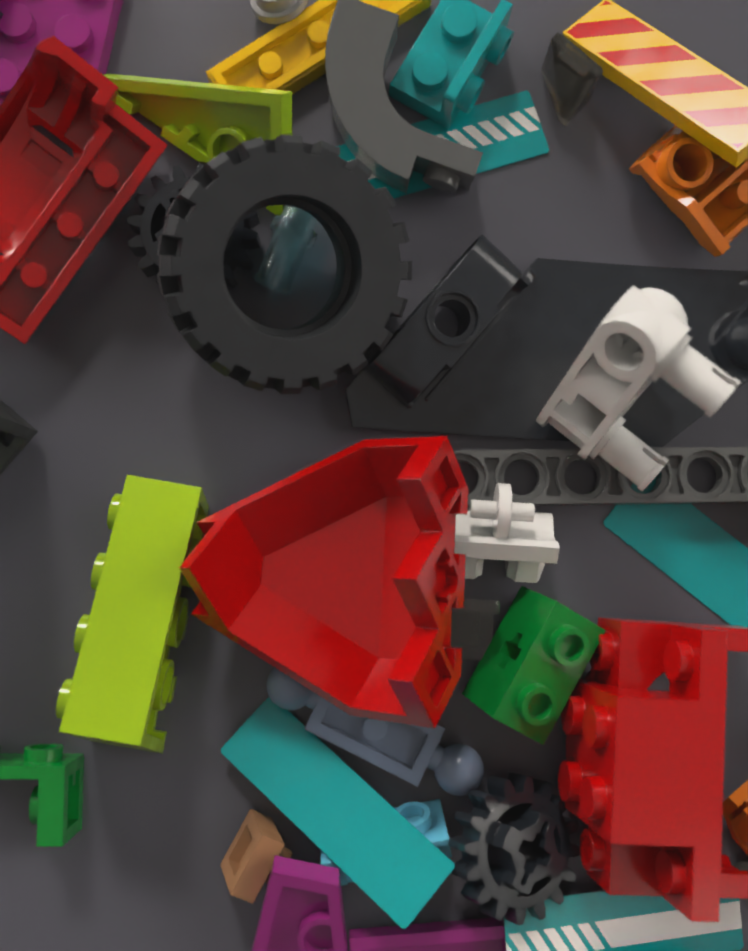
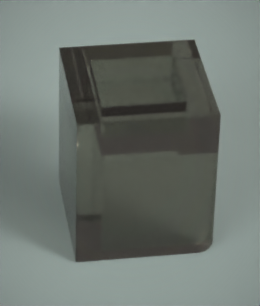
M464 596V608H452L451 647L462 648V659L482 660L492 642L493 614H500L499 600L486 597Z

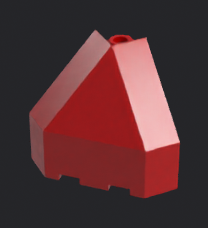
M448 437L364 439L198 521L197 524L205 536L179 567L200 600L191 615L350 716L435 729L461 677L462 648L451 647L452 608H464L466 554H456L454 550L456 515H467L468 486Z

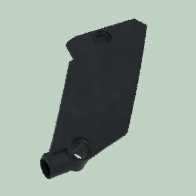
M482 234L457 259L393 333L392 338L382 351L379 350L368 362L369 365L363 368L345 389L351 425L356 428L572 442L549 423L542 427L536 422V418L600 323L632 286L637 287L639 290L644 288L661 289L676 298L683 306L687 315V325L691 328L687 334L692 338L688 345L732 378H737L741 381L734 390L736 391L748 382V271L670 268L537 258L522 274V271ZM438 306L447 307L456 314L459 324L454 337L445 336L437 329L434 316ZM659 378L657 382L652 381L624 414L623 418L626 422L623 426L648 446L663 447L703 416L705 412Z

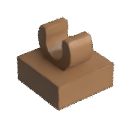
M253 809L249 810L220 864L230 895L252 904L263 884H268L274 856L291 858L293 854L290 849L284 847L285 844L272 818Z

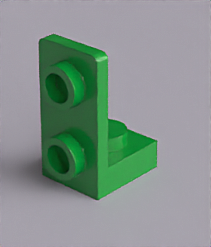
M57 743L28 745L24 747V753H1L0 745V779H38V785L34 787L29 803L30 822L32 825H37L36 847H63L82 829L84 753H63V745Z

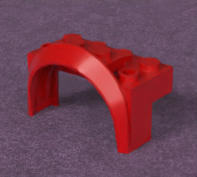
M54 35L37 44L24 71L0 105V253L3 254L0 255V328L23 344H27L168 146L116 104L117 85ZM41 125L72 148L74 157L66 153L33 126Z

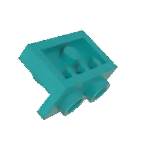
M441 0L390 82L389 96L449 129L460 110L469 114L477 102L485 84V80L480 78L488 63L490 62L497 66L504 57L514 36V31L507 28L513 4L506 0H501L492 14L469 0Z

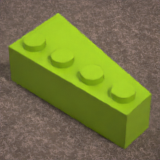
M127 475L122 494L115 493L112 497L107 515V526L109 530H112L107 552H100L97 555L91 573V588L96 590L90 615H82L74 636V651L79 653L73 679H66L57 699L56 717L62 719L59 732L92 742L163 754L167 732L155 730L158 711H163L167 702L171 703L174 697L177 676H174V660L168 658L170 647L178 648L181 641L185 638L189 617L188 599L180 597L182 586L191 587L179 567L204 536L197 524L198 521L207 517L209 509L202 487Z

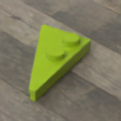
M110 73L104 74L105 77L118 86L116 104L128 114L138 112L162 128L160 136L198 162L207 163L221 152L231 150L241 142L262 137L263 140H272L280 135H292V91ZM286 205L266 207L273 214L281 216L293 211L292 206Z

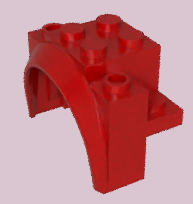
M598 617L597 625L606 631L604 634H599V644L590 659L592 668L584 679H579L561 712L562 728L566 734V761H563L559 767L558 788L560 797L565 802V808L588 825V829H584L580 837L582 865L586 873L609 895L661 896L690 921L719 922L720 898L748 899V871L737 869L731 865L729 856L721 854L728 651L748 652V627ZM665 672L670 680L669 691L647 690Z

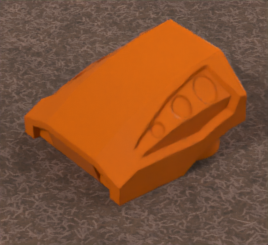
M673 126L640 155L629 168L632 174L641 175L667 207L686 225L698 243L714 257L723 255L730 249L731 246L729 244L748 227V159L738 167H735L677 126Z

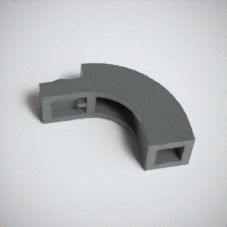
M338 0L327 35L325 69L333 118L348 149L355 158H358L373 171L372 174L376 178L404 193H407L414 171L423 174V181L436 189L456 192L457 188L460 187L469 190L483 152L415 128L398 114L389 100L384 85V77L397 41L399 15L359 0Z

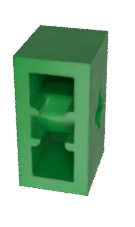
M521 586L463 690L462 695L492 718L544 745L599 644V635L604 634L606 630L558 601Z

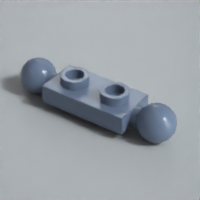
M275 667L270 671L266 688L271 701L285 710H297L304 706L312 709L313 712L305 726V730L417 787L426 768L434 771L439 786L451 795H468L472 789L476 790L481 784L484 776V765L480 755L472 747L465 744H452L444 748L438 745L445 731L443 724L438 722L434 729L350 716Z

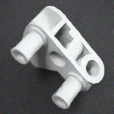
M632 286L614 305L595 330L536 418V422L542 427L549 423L581 448L577 455L583 460H586L588 456L595 459L599 455L637 485L640 491H644L668 463L669 459L665 456L662 457L625 428L623 424L626 420L623 416L652 381L657 382L661 378L702 409L709 418L723 405L741 381L737 378H732L688 345L692 339L687 335L691 328L687 325V315L683 306L673 295L661 289L644 288L639 290L637 287Z

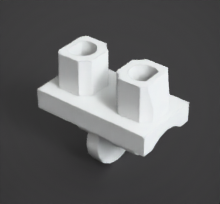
M496 483L493 501L471 499L467 515H456L454 553L466 554L465 579H475L477 576L482 575L484 559L505 560L506 577L511 578L515 582L537 583L539 581L545 563L557 564L560 547L559 542L554 537L552 513L535 512L534 503L512 502L511 484Z

